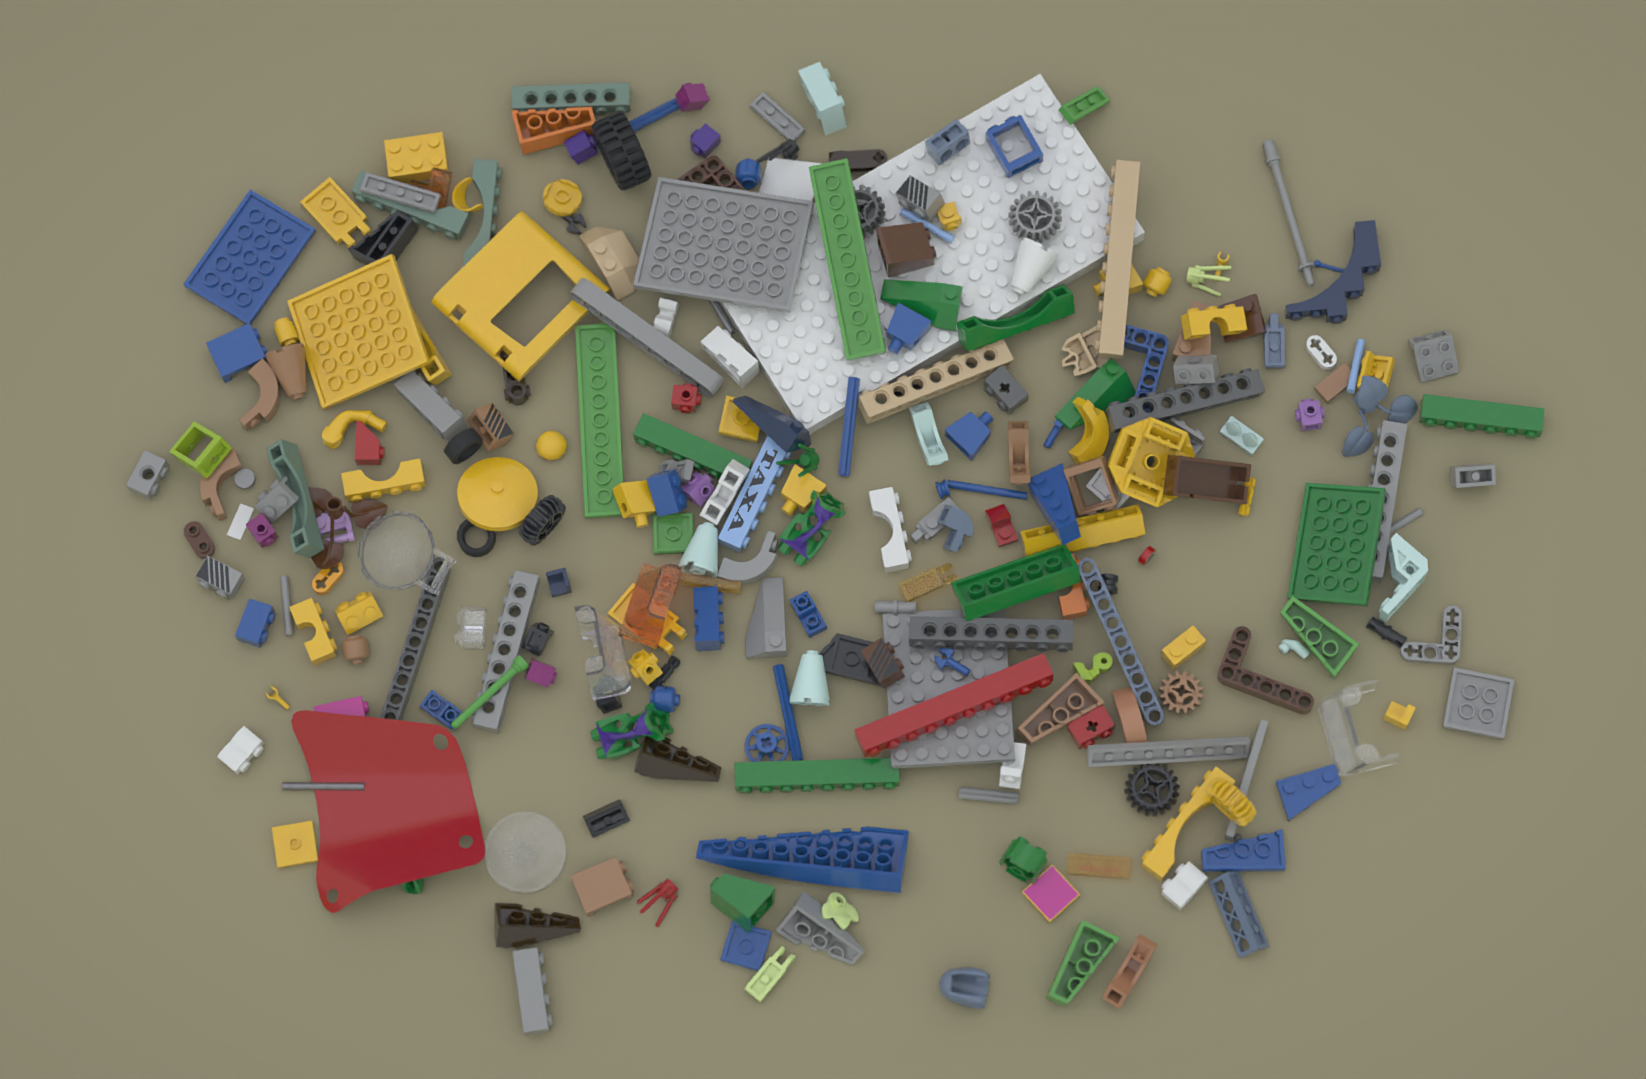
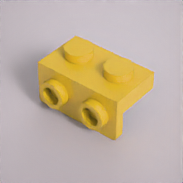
M1366 351V355L1361 363V373L1357 378V388L1359 389L1361 386L1363 375L1380 379L1388 388L1395 359L1393 357L1377 356L1371 351Z
M361 592L355 596L356 599L349 603L348 601L342 602L334 610L347 635L383 617L371 592Z

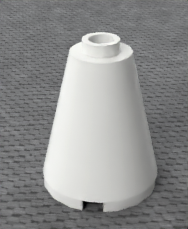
M1022 238L1011 281V286L1014 287L1013 291L1020 295H1024V293L1029 294L1059 254L1043 247L1038 242Z

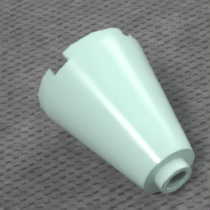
M704 522L697 527L678 564L677 569H681L683 575L696 580L708 577L707 581L717 578L718 529L715 528L714 524Z
M808 650L806 654H802L789 703L815 706L830 705L823 656L819 655V651Z

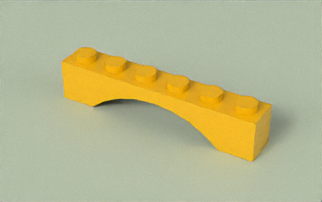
M1215 767L1213 771L1210 769L1202 778L1204 783L1201 787L1197 785L1190 794L1192 796L1191 800L1188 803L1185 801L1178 810L1180 812L1176 819L1171 818L1166 825L1168 830L1165 834L1162 835L1160 833L1153 842L1155 847L1152 851L1148 849L1142 856L1141 860L1143 862L1141 867L1158 880L1162 881L1174 866L1175 843L1184 824L1196 812L1214 804L1206 794V788L1209 783L1215 780L1216 777H1223L1235 786L1236 781L1218 767Z

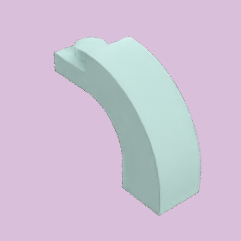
M925 402L909 407L916 436L927 465L936 466L949 460L940 440L929 403Z

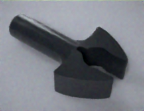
M581 213L577 217L571 215L560 216L569 224L566 228L567 232L577 235L581 234V231L575 228L574 223L581 224L586 229V223Z

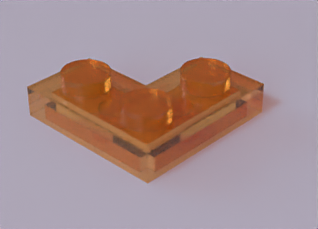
M433 167L429 184L411 180L409 185L441 194L437 209L445 208L452 172Z

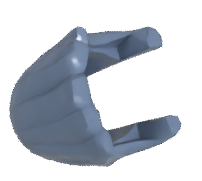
M975 967L949 969L941 976L939 981L940 991L945 998L952 1002L970 1008L982 1009L985 1007L990 974Z

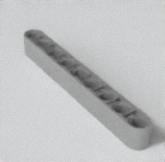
M581 278L569 293L575 302L689 384L698 387V390L706 396L713 397L724 383V379L720 374L589 280Z

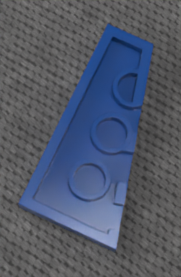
M1283 829L1270 834H1261L1250 839H1241L1230 844L1225 843L1202 849V872L1285 871Z

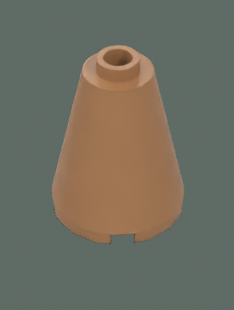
M292 344L282 347L277 352L276 349L265 354L266 359L287 397H292V400L304 398L303 394L307 393L304 344Z

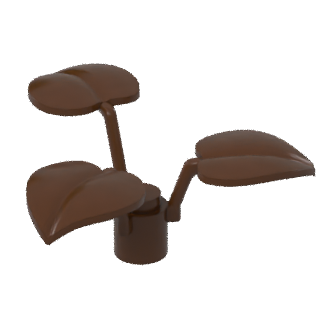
M308 487L316 518L323 512L327 513L330 517V542L322 539L324 550L311 557L316 567L319 569L332 568L344 556L343 545L334 542V520L342 517L343 512H345L349 517H354V522L358 527L365 529L373 528L380 523L388 509L386 504L375 500H359L352 504L351 513L347 506H342V501L339 498L332 497L331 493L327 490Z

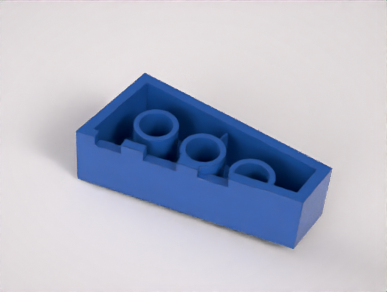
M1063 463L1031 477L1030 483H1027L1031 497L1062 545L1081 537L1069 485L1063 471Z

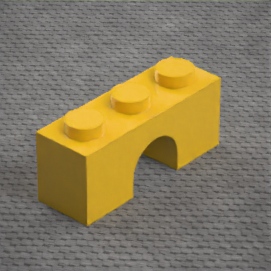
M1235 304L1225 305L1221 309H1217V306H1211L1202 311H1199V308L1188 309L1187 313L1181 316L1185 340L1204 338L1211 334L1209 328L1210 321L1215 322L1219 326L1221 336L1241 334L1247 330L1243 306L1236 307Z
M310 598L289 607L299 630L306 627L316 629L315 637L304 643L313 665L315 666L337 657L334 650L338 648L334 639H329L327 632L330 629L326 620H321L320 614L323 612L319 603H314L313 599Z

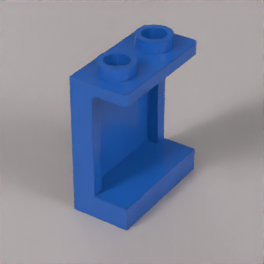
M250 323L206 343L224 383L232 380L230 376L256 365L262 358L268 363L265 356L267 350L264 345L260 346L258 340L261 337L257 328L252 329Z

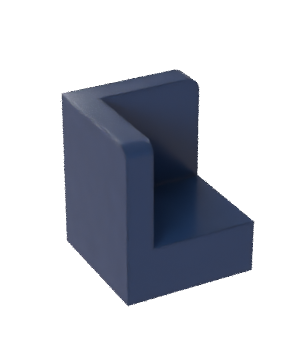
M566 568L546 572L552 598L572 593Z

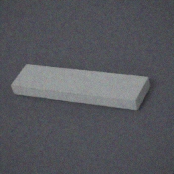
M366 172L360 188L361 193L432 214L436 213L441 199V194L368 172Z

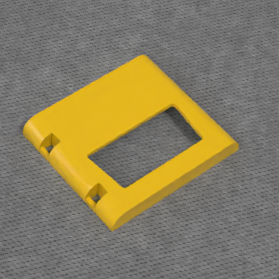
M521 211L437 292L431 303L520 382L589 311L572 300L526 346H522L491 323V320L552 261L558 265L575 285L581 278H585L607 294L611 289L524 211ZM456 310L463 315L460 320L452 315ZM502 350L509 356L506 361L498 356Z

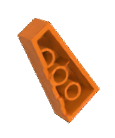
M592 107L566 108V110H556L553 108L548 109V111L531 109L528 112L511 110L523 155L562 145L564 141L583 130L589 136H594L592 125L595 122Z

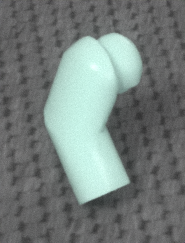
M1284 639L1278 647L1282 653L1294 650L1303 659L1310 653L1297 640Z

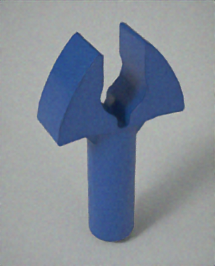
M1057 419L1044 442V446L1048 449L1051 448L1059 432L1064 428V425Z
M947 648L939 649V653L946 656L947 659L942 660L934 655L935 662L941 671L944 667L950 666L965 676L969 675L970 669L953 659L954 650Z

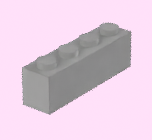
M537 947L513 951L523 1032L525 1036L550 1032L549 1026H553L551 1013H547L550 999L549 994L544 991V985H547L546 973H542L541 965H545L543 952L539 953Z

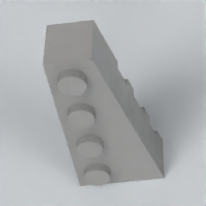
M414 371L405 374L394 384L396 390L416 412L419 410L418 413L428 425L431 423V426L441 439L445 438L448 443L457 434L467 429L462 420L464 418L462 413L457 408L453 410L449 400L446 397L441 398L438 395L439 391L432 384L428 386L426 378L420 372L416 374Z

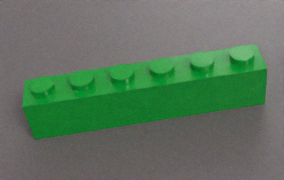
M1423 394L1419 423H1424L1428 427L1441 425L1446 429H1456L1458 427L1470 432L1483 430L1487 434L1500 432L1506 436L1525 435V438L1535 439L1540 437L1543 430L1545 408Z
M644 413L633 433L634 440H636L638 445L652 447L656 453L660 455L668 454L677 462L686 459L694 461L693 469L707 471L708 475L715 479H719L732 459L746 466L750 471L753 466L750 459ZM750 471L748 472V474H747L745 480L743 481L741 487H743V485H744V483H745V481H746V479H747V477H748Z

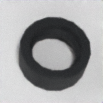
M469 428L450 440L445 446L444 453L453 464H459L474 455L482 446L483 440L473 428Z
M466 519L457 531V541L461 550L472 557H482L488 554L496 543L495 531L486 530L488 540L484 546L480 548L469 547L465 542V533L475 525Z

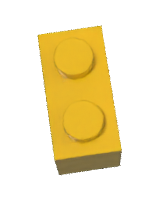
M1193 625L1163 648L1161 657L1174 671L1204 648L1206 639Z

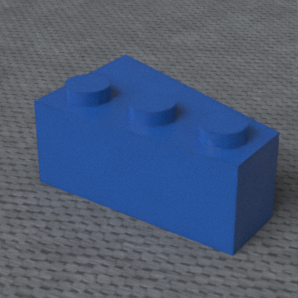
M718 586L693 587L694 640L696 650H721V644H725L724 632H720V624H724L723 612H719V605L723 604V593L719 592Z

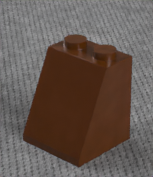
M923 222L876 228L877 244L888 278L934 265V258L937 257L934 246L930 247L928 241L931 239L928 228H924Z

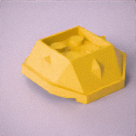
M1148 417L1121 428L1107 467L1120 493L1154 507H1160L1177 498V496L1163 495L1168 454L1196 457L1188 432L1155 418ZM1152 456L1154 463L1148 467L1147 459Z

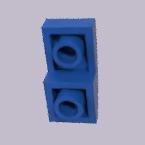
M807 591L789 600L809 638L828 629Z
M433 690L430 691L419 705L420 708L451 730H453L451 723L462 713L461 710L447 702Z

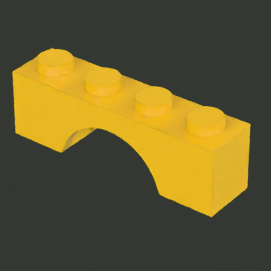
M413 310L430 361L429 364L420 368L427 380L437 386L452 376V373Z
M420 458L400 462L396 474L385 481L371 480L364 475L362 470L341 473L345 497L347 501L352 503L363 500V498L378 499L385 494L399 495L402 491H419L422 487H426L423 464Z

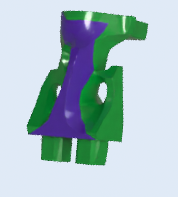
M813 490L810 497L813 502L809 510L805 514L798 513L779 537L782 542L778 550L785 555H789L792 549L796 550L798 554L794 558V562L800 566L815 558L832 531L823 529L825 524L831 518H841L846 513L842 509L845 504L835 499L828 491L821 494ZM813 515L817 518V524L814 526L811 525L810 518ZM797 523L802 524V529L800 531L796 530L795 528ZM817 533H821V539L817 542L814 541V536Z
M651 702L645 706L643 712L636 716L623 713L595 722L597 727L590 731L591 738L594 742L601 741L603 745L596 749L598 759L617 760L642 748V745L637 740L639 738L649 736L655 741L665 740V736L674 733L669 722L670 714L657 710L654 703ZM621 721V726L617 728L616 723ZM628 741H632V746L625 747Z

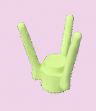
M1196 265L1195 268L1189 267L1187 282L1192 283V287L1220 297L1221 293L1200 283H1203L1204 279L1229 282L1230 278L1205 274V271L1230 270L1231 266Z

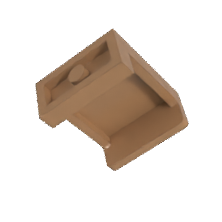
M617 857L571 875L587 917L594 915L595 911L625 898H633L631 892L635 891L631 880L626 881L624 873L627 872L623 861L618 862Z

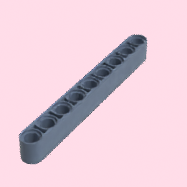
M1084 558L1078 564L1079 573L1145 719L1151 725H1161L1165 720L1164 711L1098 565L1092 559ZM1092 563V572L1084 573V564ZM1094 581H1100L1102 585L1101 589L1097 592H1093L1091 589ZM1105 599L1109 600L1110 607L1107 610H1101L1100 602ZM1111 618L1118 620V626L1114 629L1108 627V621ZM1121 636L1127 639V644L1124 647H1118L1116 644V640ZM1128 655L1135 657V663L1132 666L1125 664V658ZM1140 673L1143 675L1144 680L1141 684L1136 685L1133 682V677ZM1145 692L1152 694V700L1149 703L1142 702L1141 697ZM1153 711L1160 712L1161 717L1157 722L1150 720V714Z

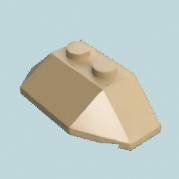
M596 226L579 235L616 300L620 301L633 294L636 289L633 284L639 258L622 230Z

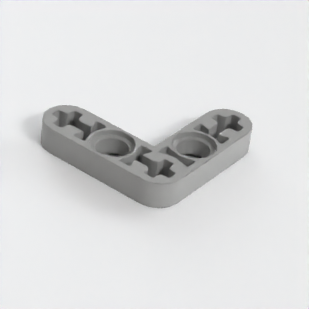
M1451 605L1444 610L1441 644L1406 642L1400 649L1401 658L1407 662L1455 664L1460 657L1462 612L1460 608ZM1450 611H1454V615H1457L1454 618L1453 625H1449L1450 616H1447ZM1448 630L1456 632L1457 638L1455 640L1447 639L1446 632ZM1449 645H1453L1452 654H1456L1452 659L1445 655L1449 651ZM1408 647H1410L1411 650L1414 652H1418L1419 648H1422L1420 653L1421 658H1418L1419 653H1412L1411 656H1408V654L1404 651H1406ZM1427 648H1431L1435 651L1436 655L1434 658H1427L1424 651Z

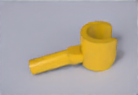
M1219 252L1216 261L1217 266H1226L1229 261V254L1227 259L1222 260L1220 258L1221 252ZM1216 270L1215 276H1220L1222 270Z
M270 685L274 690V694L268 695L265 692V695L269 699L279 702L287 710L290 706L278 695V690Z

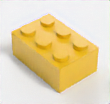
M443 132L384 140L389 179L401 183H410L450 177Z

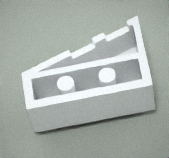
M717 326L700 341L701 348L741 388H744L760 373L758 360L747 352L739 342L732 339L731 334L726 329L722 330Z

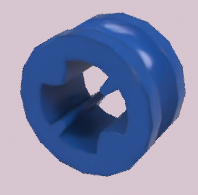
M942 480L941 483L935 482L940 499H943L944 496L950 497L946 480Z

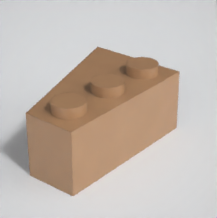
M1193 300L1190 309L1199 308V311H1202L1211 306ZM1182 328L1171 361L1175 362L1178 356L1211 355V334L1204 338L1185 340Z

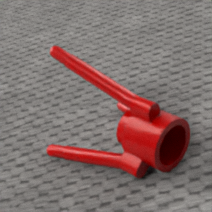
M666 879L637 901L640 904L656 892L658 893L640 910V913L643 914L660 897L664 900L669 898L658 918L656 927L660 926L673 901L678 897L675 894L679 890L677 886L669 879Z

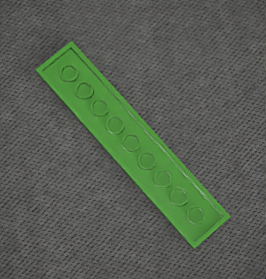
M846 158L809 167L846 360L850 361L886 353L849 160Z
M606 323L576 325L585 519L622 516L612 490L618 484L624 483L616 330Z

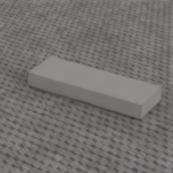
M764 92L750 104V108L786 140L790 138L796 142L806 132V129Z

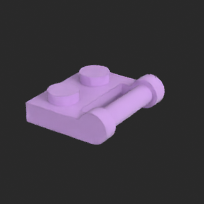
M343 512L342 517L334 520V532L346 529L347 533L334 536V542L356 541L350 517L345 512ZM322 513L316 518L321 536L330 534V517L327 513Z

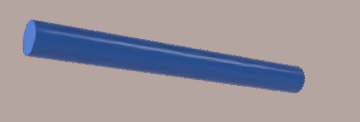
M948 480L947 483L948 488L1022 500H1027L1028 492Z

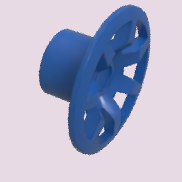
M759 725L750 731L745 740V752L751 762H759L764 755L768 756L770 762L774 761L772 754L774 752L782 753L783 756L778 761H784L789 751V742L786 734L775 725ZM767 728V731L760 735L756 733L760 729ZM771 729L778 731L781 735L775 737L771 734ZM754 735L757 739L756 744L749 746V740ZM783 738L786 744L785 750L777 746V743ZM749 750L759 751L756 760L750 755Z

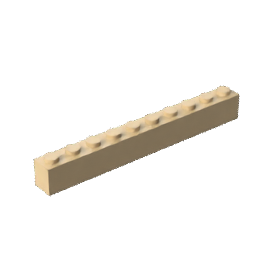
M1116 160L1115 166H1111L1110 178H1114V185L1109 187V197H1112V204H1108L1107 216H1111L1110 223H1106L1105 235H1109L1108 243H1104L1103 253L1107 255V262L1102 264V274H1105V281H1101L1100 293H1104L1103 301L1099 300L1098 312L1102 313L1101 320H1097L1096 332H1100V339L1095 341V351H1098V358L1122 360L1140 162Z

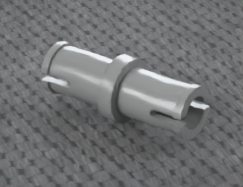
M894 599V601H875V614H916V601L902 602L898 601V599Z

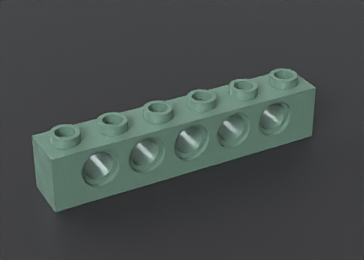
M629 83L512 86V110H518L519 112H528L531 109L548 111V109L553 108L556 110H566V108L592 107L593 113L597 115L617 111L624 114L631 112ZM609 97L615 98L613 102L606 101ZM570 98L576 99L574 103H567V100ZM588 98H595V99H596V100H595L594 102H592V103L586 102V100H587ZM550 99L557 100L554 104L547 103ZM530 100H536V101H537V102H536L535 104H533V105L527 104Z

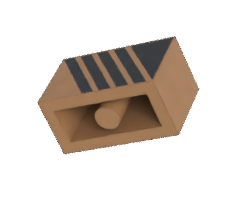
M493 403L475 409L467 419L470 426L482 438L483 444L489 452L506 446L514 436L511 427Z

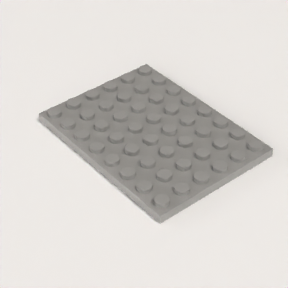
M658 177L633 286L637 289L790 313L814 203L809 200Z
M962 609L916 612V614H883L885 643H891L895 650V653H893L894 658H899L905 667L902 669L905 677L887 687L889 715L1008 668L1007 650L998 651L993 648H987L986 650H976L975 648L957 650L953 647H946L947 649L954 650L953 659L969 668L970 673L968 676H965L950 666L944 667L941 671L935 662L934 655L942 660L947 658L939 653V649L934 647L916 649L909 646L910 616L965 617ZM1002 609L979 618H1005V611ZM928 631L925 633V635L927 636H933L935 634L932 631ZM947 632L945 635L948 637H952L955 635V633ZM968 632L966 634V636L968 637H974L976 635L973 632ZM988 633L986 634V636L989 638H993L996 636V634ZM1011 701L996 704L994 708L988 711H979L971 718L959 719L951 726L944 725L939 727L934 733L922 734L914 741L900 743L897 748L891 749L892 769L1015 762Z

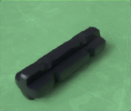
M672 655L668 663L664 664L661 668L663 673L649 684L651 689L655 690L657 686H662V683L667 681L674 672V668L676 669L680 664V660Z

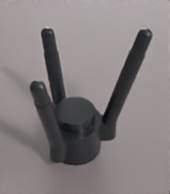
M789 138L785 143L783 142L777 148L755 161L760 163L768 157L769 161H771L780 154L785 159L789 157V160H795L798 158L796 153L800 149Z

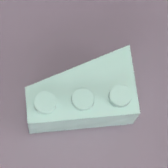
M818 62L798 70L801 84L810 103L817 112L815 113L817 119L821 120L825 136L846 128L847 125L842 108L845 106L841 95L837 96V87L834 81L830 82L829 79L831 78L827 68L823 69L821 63Z

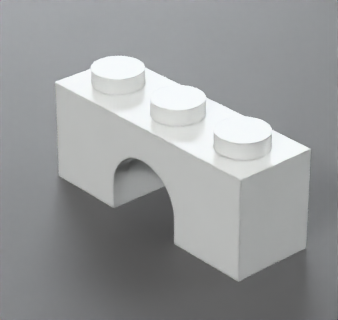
M732 459L725 468L715 491L708 499L700 516L718 525L750 469Z

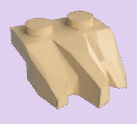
M1097 326L1082 334L1078 333L1070 337L1061 348L1063 351L1070 353V355L1062 360V367L1075 365L1074 376L1096 372L1109 360L1108 358H1098V351H1095V341L1100 339V332H1096Z

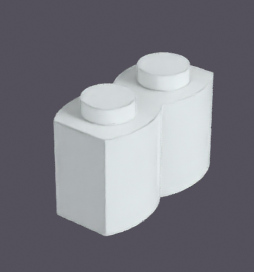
M243 726L217 757L236 774L244 773L250 766L249 761L254 756L258 757L262 753L264 742Z
M1188 862L1186 865L1182 863L1175 871L1177 875L1172 880L1168 878L1161 886L1163 889L1161 895L1179 910L1190 901L1208 879L1191 862Z

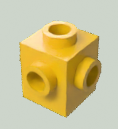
M644 649L635 653L627 661L631 666L629 670L636 679L642 680L647 686L663 673L657 665L659 662L657 657L652 652L648 654Z

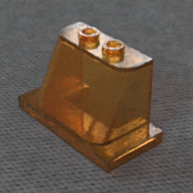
M642 564L619 632V637L658 648L664 630L665 618L681 579L682 567L674 564H665L660 567Z

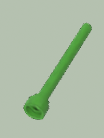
M518 655L513 660L512 667L451 723L452 728L457 729L516 673L525 672L530 667L527 662Z

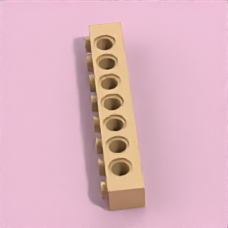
M1004 339L995 343L987 344L982 348L970 350L967 354H957L947 362H937L932 368L927 370L922 368L912 376H902L892 384L884 383L877 390L864 391L859 396L858 407L866 423L869 424L987 377L1001 365L1007 369L1012 366L1014 359ZM984 356H991L993 360L988 361ZM966 363H973L975 368H969ZM954 370L957 372V375H951L948 371ZM936 377L939 379V382H932L930 378ZM917 384L921 387V389L916 390L912 387V385ZM894 392H901L903 396L897 397ZM876 399H883L885 404H878Z

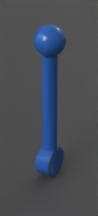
M1319 260L1313 262L1316 268L1323 267L1340 273L1344 271V269L1321 263Z

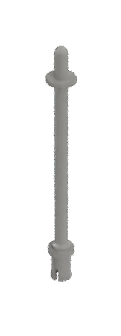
M1267 140L1262 144L1267 158L1265 162L1266 165L1272 168L1301 265L1297 270L1304 273L1307 285L1313 286L1315 281L1311 269L1315 267V264L1308 262L1279 167L1281 156L1277 153L1274 140Z

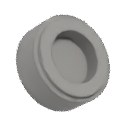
M241 469L235 474L234 480L240 489L247 490L255 484V476L251 470Z

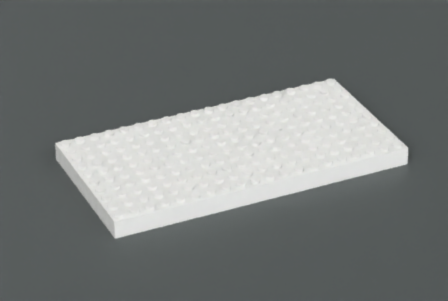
M1041 74L960 119L959 122L969 132L971 144L940 166L927 153L926 140L853 181L855 190H859L860 185L863 186V190L870 187V193L876 191L877 197H882L881 203L885 204V209L883 210L886 212V215L882 217L884 223L879 224L880 227L914 223L899 215L903 207L898 203L899 200L896 195V191L909 175L941 193L944 204L954 201L958 214L962 218V225L953 231L945 230L955 236L952 243L930 232L931 239L928 241L930 247L934 246L937 255L934 258V265L889 278L877 244L876 230L873 228V235L866 232L864 241L886 353L850 361L846 360L816 203H814L790 313L719 302L753 357L758 360L759 367L790 416L802 422L810 434L844 415L849 377L860 378L859 399L860 394L864 391L877 390L882 384H892L898 378L905 375L909 377L916 371L929 366L962 346L958 338L957 325L956 331L938 329L931 326V329L912 350L902 347L897 355L890 352L887 348L892 340L887 338L886 332L896 307L880 299L884 279L936 282L963 286L957 322L972 316L995 320L1020 313L1032 306L1046 290L1063 284L1066 286L1099 267L1103 262H1107V255L1103 253L1104 243H1108L1109 235H1105L1106 223H1110L1111 216H1107L1108 204H1112V197H1109V187L1113 183L1074 124L1070 125L1058 111L1061 104ZM1021 115L1043 152V161L1007 178L985 139L986 132L993 125L999 126L1005 123V120L1011 116L1017 117ZM1019 126L995 137L1009 163L1033 151ZM1038 190L1040 196L1046 192L1047 199L1053 196V202H1058V208L1062 210L1060 214L1062 222H1059L1060 229H1055V236L1050 234L1049 241L1043 237V242L1040 243L1043 247L1049 248L1059 255L1029 294L1024 293V295H1020L1013 291L1014 287L1011 286L1020 243L1024 236L1018 238V232H1012L1013 226L1009 225L1010 218L1008 213L1012 212L1010 206L1015 205L1014 200H1021V194L1027 197L1028 191L1035 195V192ZM856 199V200L859 201V202H865V201H866V200H862V199ZM1033 205L1025 207L1021 212L1031 209ZM1039 205V208L1042 211L1047 212V214H1050V212L1045 207ZM872 208L870 212L867 214L868 221L871 220L875 214L874 208ZM1035 210V214L1033 215L1034 224L1036 223V219L1038 217V215H1036L1037 210ZM937 214L931 220L923 217L926 221L941 228ZM1136 218L1133 246L1143 241L1145 231ZM1020 220L1025 227L1031 229V226L1028 223L1023 222V220ZM1049 222L1039 225L1038 229L1046 227Z

